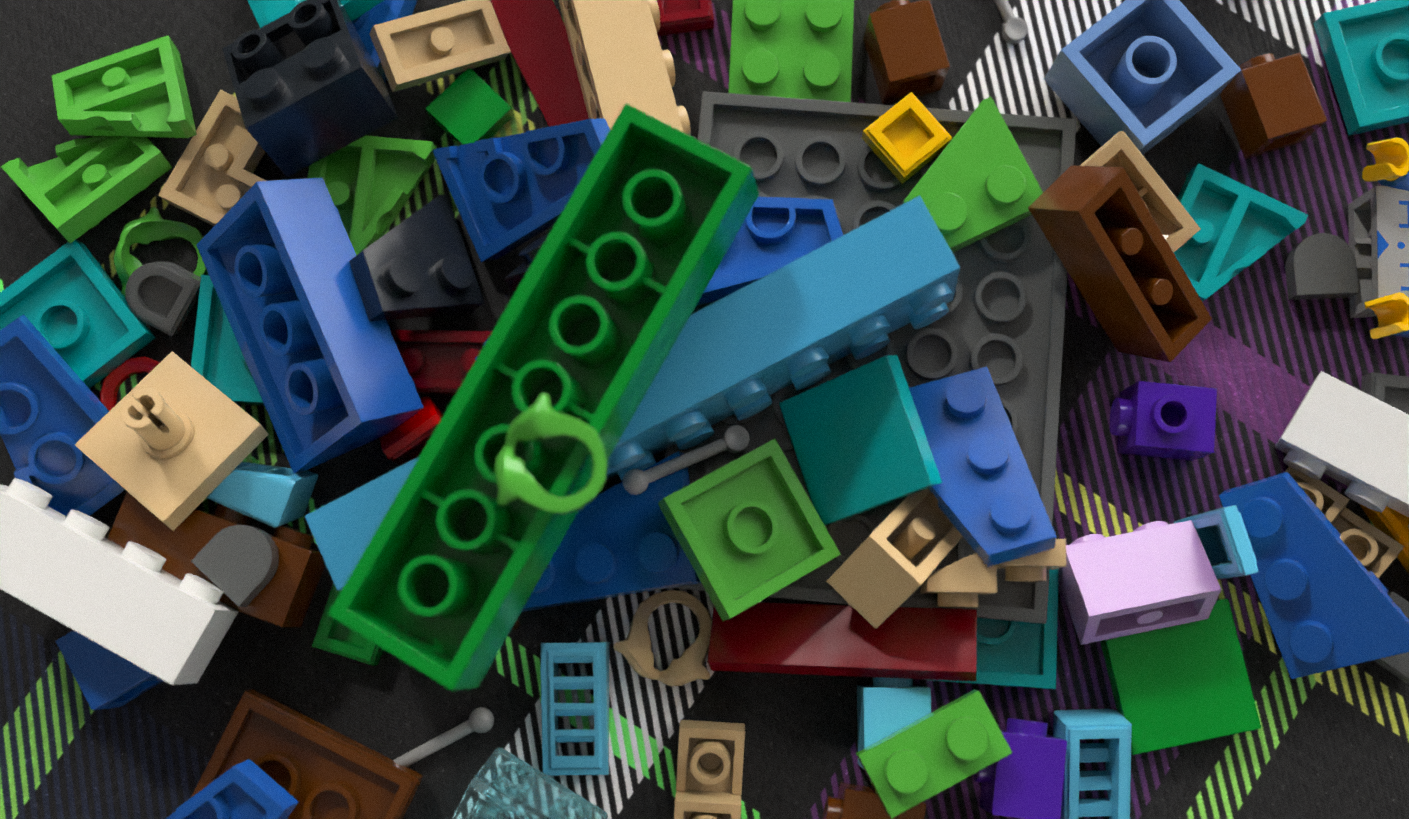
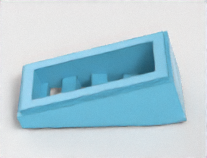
M241 462L212 491L207 499L273 528H277L303 517L318 474L308 470L294 474L291 468Z
M1236 505L1222 507L1174 521V523L1192 520L1217 579L1246 576L1259 572L1255 554Z
M609 642L541 643L543 775H609ZM558 663H593V676H558ZM593 689L594 702L558 703V690ZM558 716H594V729H558ZM594 742L595 755L558 756V743Z
M1076 709L1055 710L1053 712V737L1067 740L1061 819L1109 816V819H1130L1132 724L1117 710ZM1080 739H1104V743H1080ZM1105 762L1106 771H1079V763ZM1107 790L1108 798L1079 799V791Z

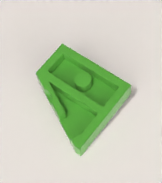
M169 35L52 75L58 120L70 135L190 138L197 135L180 53Z
M988 97L978 105L905 198L903 204L920 196L953 253L1031 216L1032 214L1028 207L1043 191L992 97Z
M124 136L77 138L55 146L58 158L27 167L20 158H16L1 166L70 244L172 168L161 151L146 137Z
M364 136L309 165L308 178H323L333 203L339 211L341 221L356 255L386 233L436 159L432 152L436 147L432 141Z

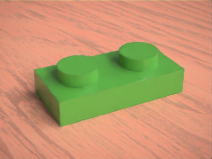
M972 690L857 752L856 755L888 816L892 819L1012 754V751L979 690Z

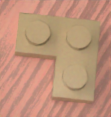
M221 89L197 128V135L193 136L158 195L167 203L213 226L221 220L257 181H266L253 174L265 151L245 128L237 98Z

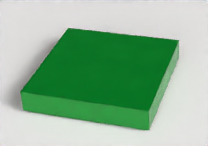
M1228 598L1216 600L1208 619L1100 641L1116 710L1132 724V755L1261 729Z

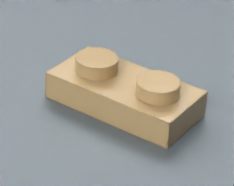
M465 0L373 25L369 33L392 92L466 71L469 67L473 69L504 60L510 53L509 46L490 0Z

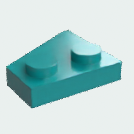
M1198 163L1189 171L1177 199L1201 230L1177 249L1174 254L1200 299L1204 301L1228 283L1234 276L1262 257L1286 236L1301 227L1306 222L1308 215Z

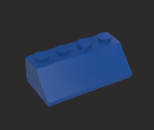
M323 178L257 181L196 246L291 469L295 474L389 434L424 407L416 391L415 383L409 375L393 339L388 322L386 320H368L349 262L356 256V253Z

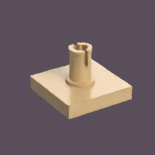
M172 351L93 426L75 446L174 531L269 434L258 421Z

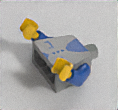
M1396 137L1367 143L1366 149L1373 154L1376 164L1364 167L1362 178L1367 182L1378 181L1381 186L1373 187L1348 204L1349 246L1356 258L1360 293L1350 297V318L1377 316L1379 326L1370 330L1372 339L1389 335L1409 338V146L1403 138Z

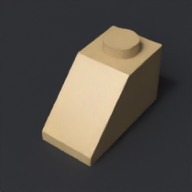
M928 488L908 495L826 582L876 629L922 585L963 536L938 507L937 498Z

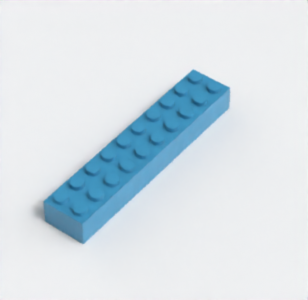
M918 196L691 314L610 455L605 480L617 474L623 480L625 473L631 469L643 471L656 463L654 455L677 444L679 450L691 448L714 434L713 424L735 414L738 420L749 418L773 403L770 397L771 394L791 384H794L796 390L807 388L831 373L829 364L851 353L855 360L865 358L879 351L890 342L887 334L909 323L912 324L914 329H920L947 314L949 308L946 304L954 299L960 266L922 198ZM419 457L305 515L337 590L341 591Z

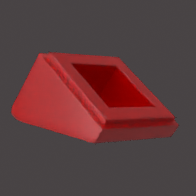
M429 396L420 399L424 407L421 411L389 434L379 438L387 458L400 466L421 455L443 417V414Z

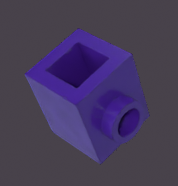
M1138 381L1120 392V398L1114 399L1110 412V432L1113 436H1118L1117 453L1190 461L1214 453L1217 388Z
M1007 718L1006 730H1000L1012 754L973 774L974 781L982 783L980 807L990 814L1021 819H1061L1067 740L1048 736V723Z

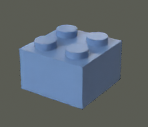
M1125 0L1061 49L1044 80L1101 146L1117 132L1124 131L1143 155L1213 101L1238 75L1241 69L1180 0Z

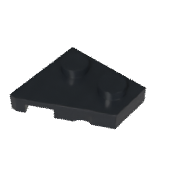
M439 195L349 261L369 321L465 314L473 312L484 304L447 195Z

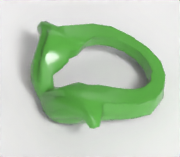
M152 207L145 216L127 223L121 232L113 257L115 269L122 283L121 293L126 297L125 290L129 277L137 268L142 266V263L130 254V246L135 243L147 245L154 240L185 239L192 243L198 255L197 268L194 274L199 277L201 275H208V271L196 246L203 238L200 231L182 222L162 219L156 207Z
M545 393L541 394L536 403L519 415L510 425L506 436V444L495 460V474L499 489L498 504L506 505L517 499L541 511L560 515L581 510L596 497L606 479L608 467L606 449L596 430L580 419L553 410L549 396ZM568 435L582 441L590 451L593 461L592 476L585 488L574 495L566 497L552 496L542 490L534 480L533 475L524 469V462L514 455V447L518 440L529 441L535 438L546 439L553 436Z

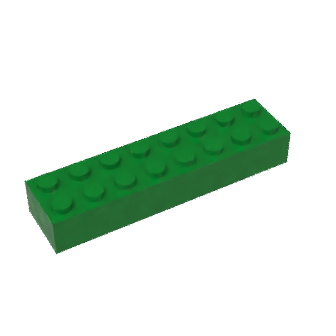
M625 103L328 612L329 616L452 691L478 688L579 511L564 515L541 511L517 499L506 505L498 504L499 489L495 474V460L506 444V436L510 425L519 415L535 404L541 394L545 393L550 398L553 410L580 419L596 430L605 445L607 460L609 459L759 196L751 166ZM559 435L546 439L518 440L514 447V455L524 462V469L533 475L534 480L542 490L552 496L566 497L574 495L585 488L592 476L593 461L591 453L586 445L574 436Z

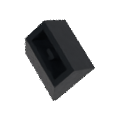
M305 0L296 5L288 14L260 29L243 33L235 42L222 48L245 128L286 177L398 119L385 82L340 0Z

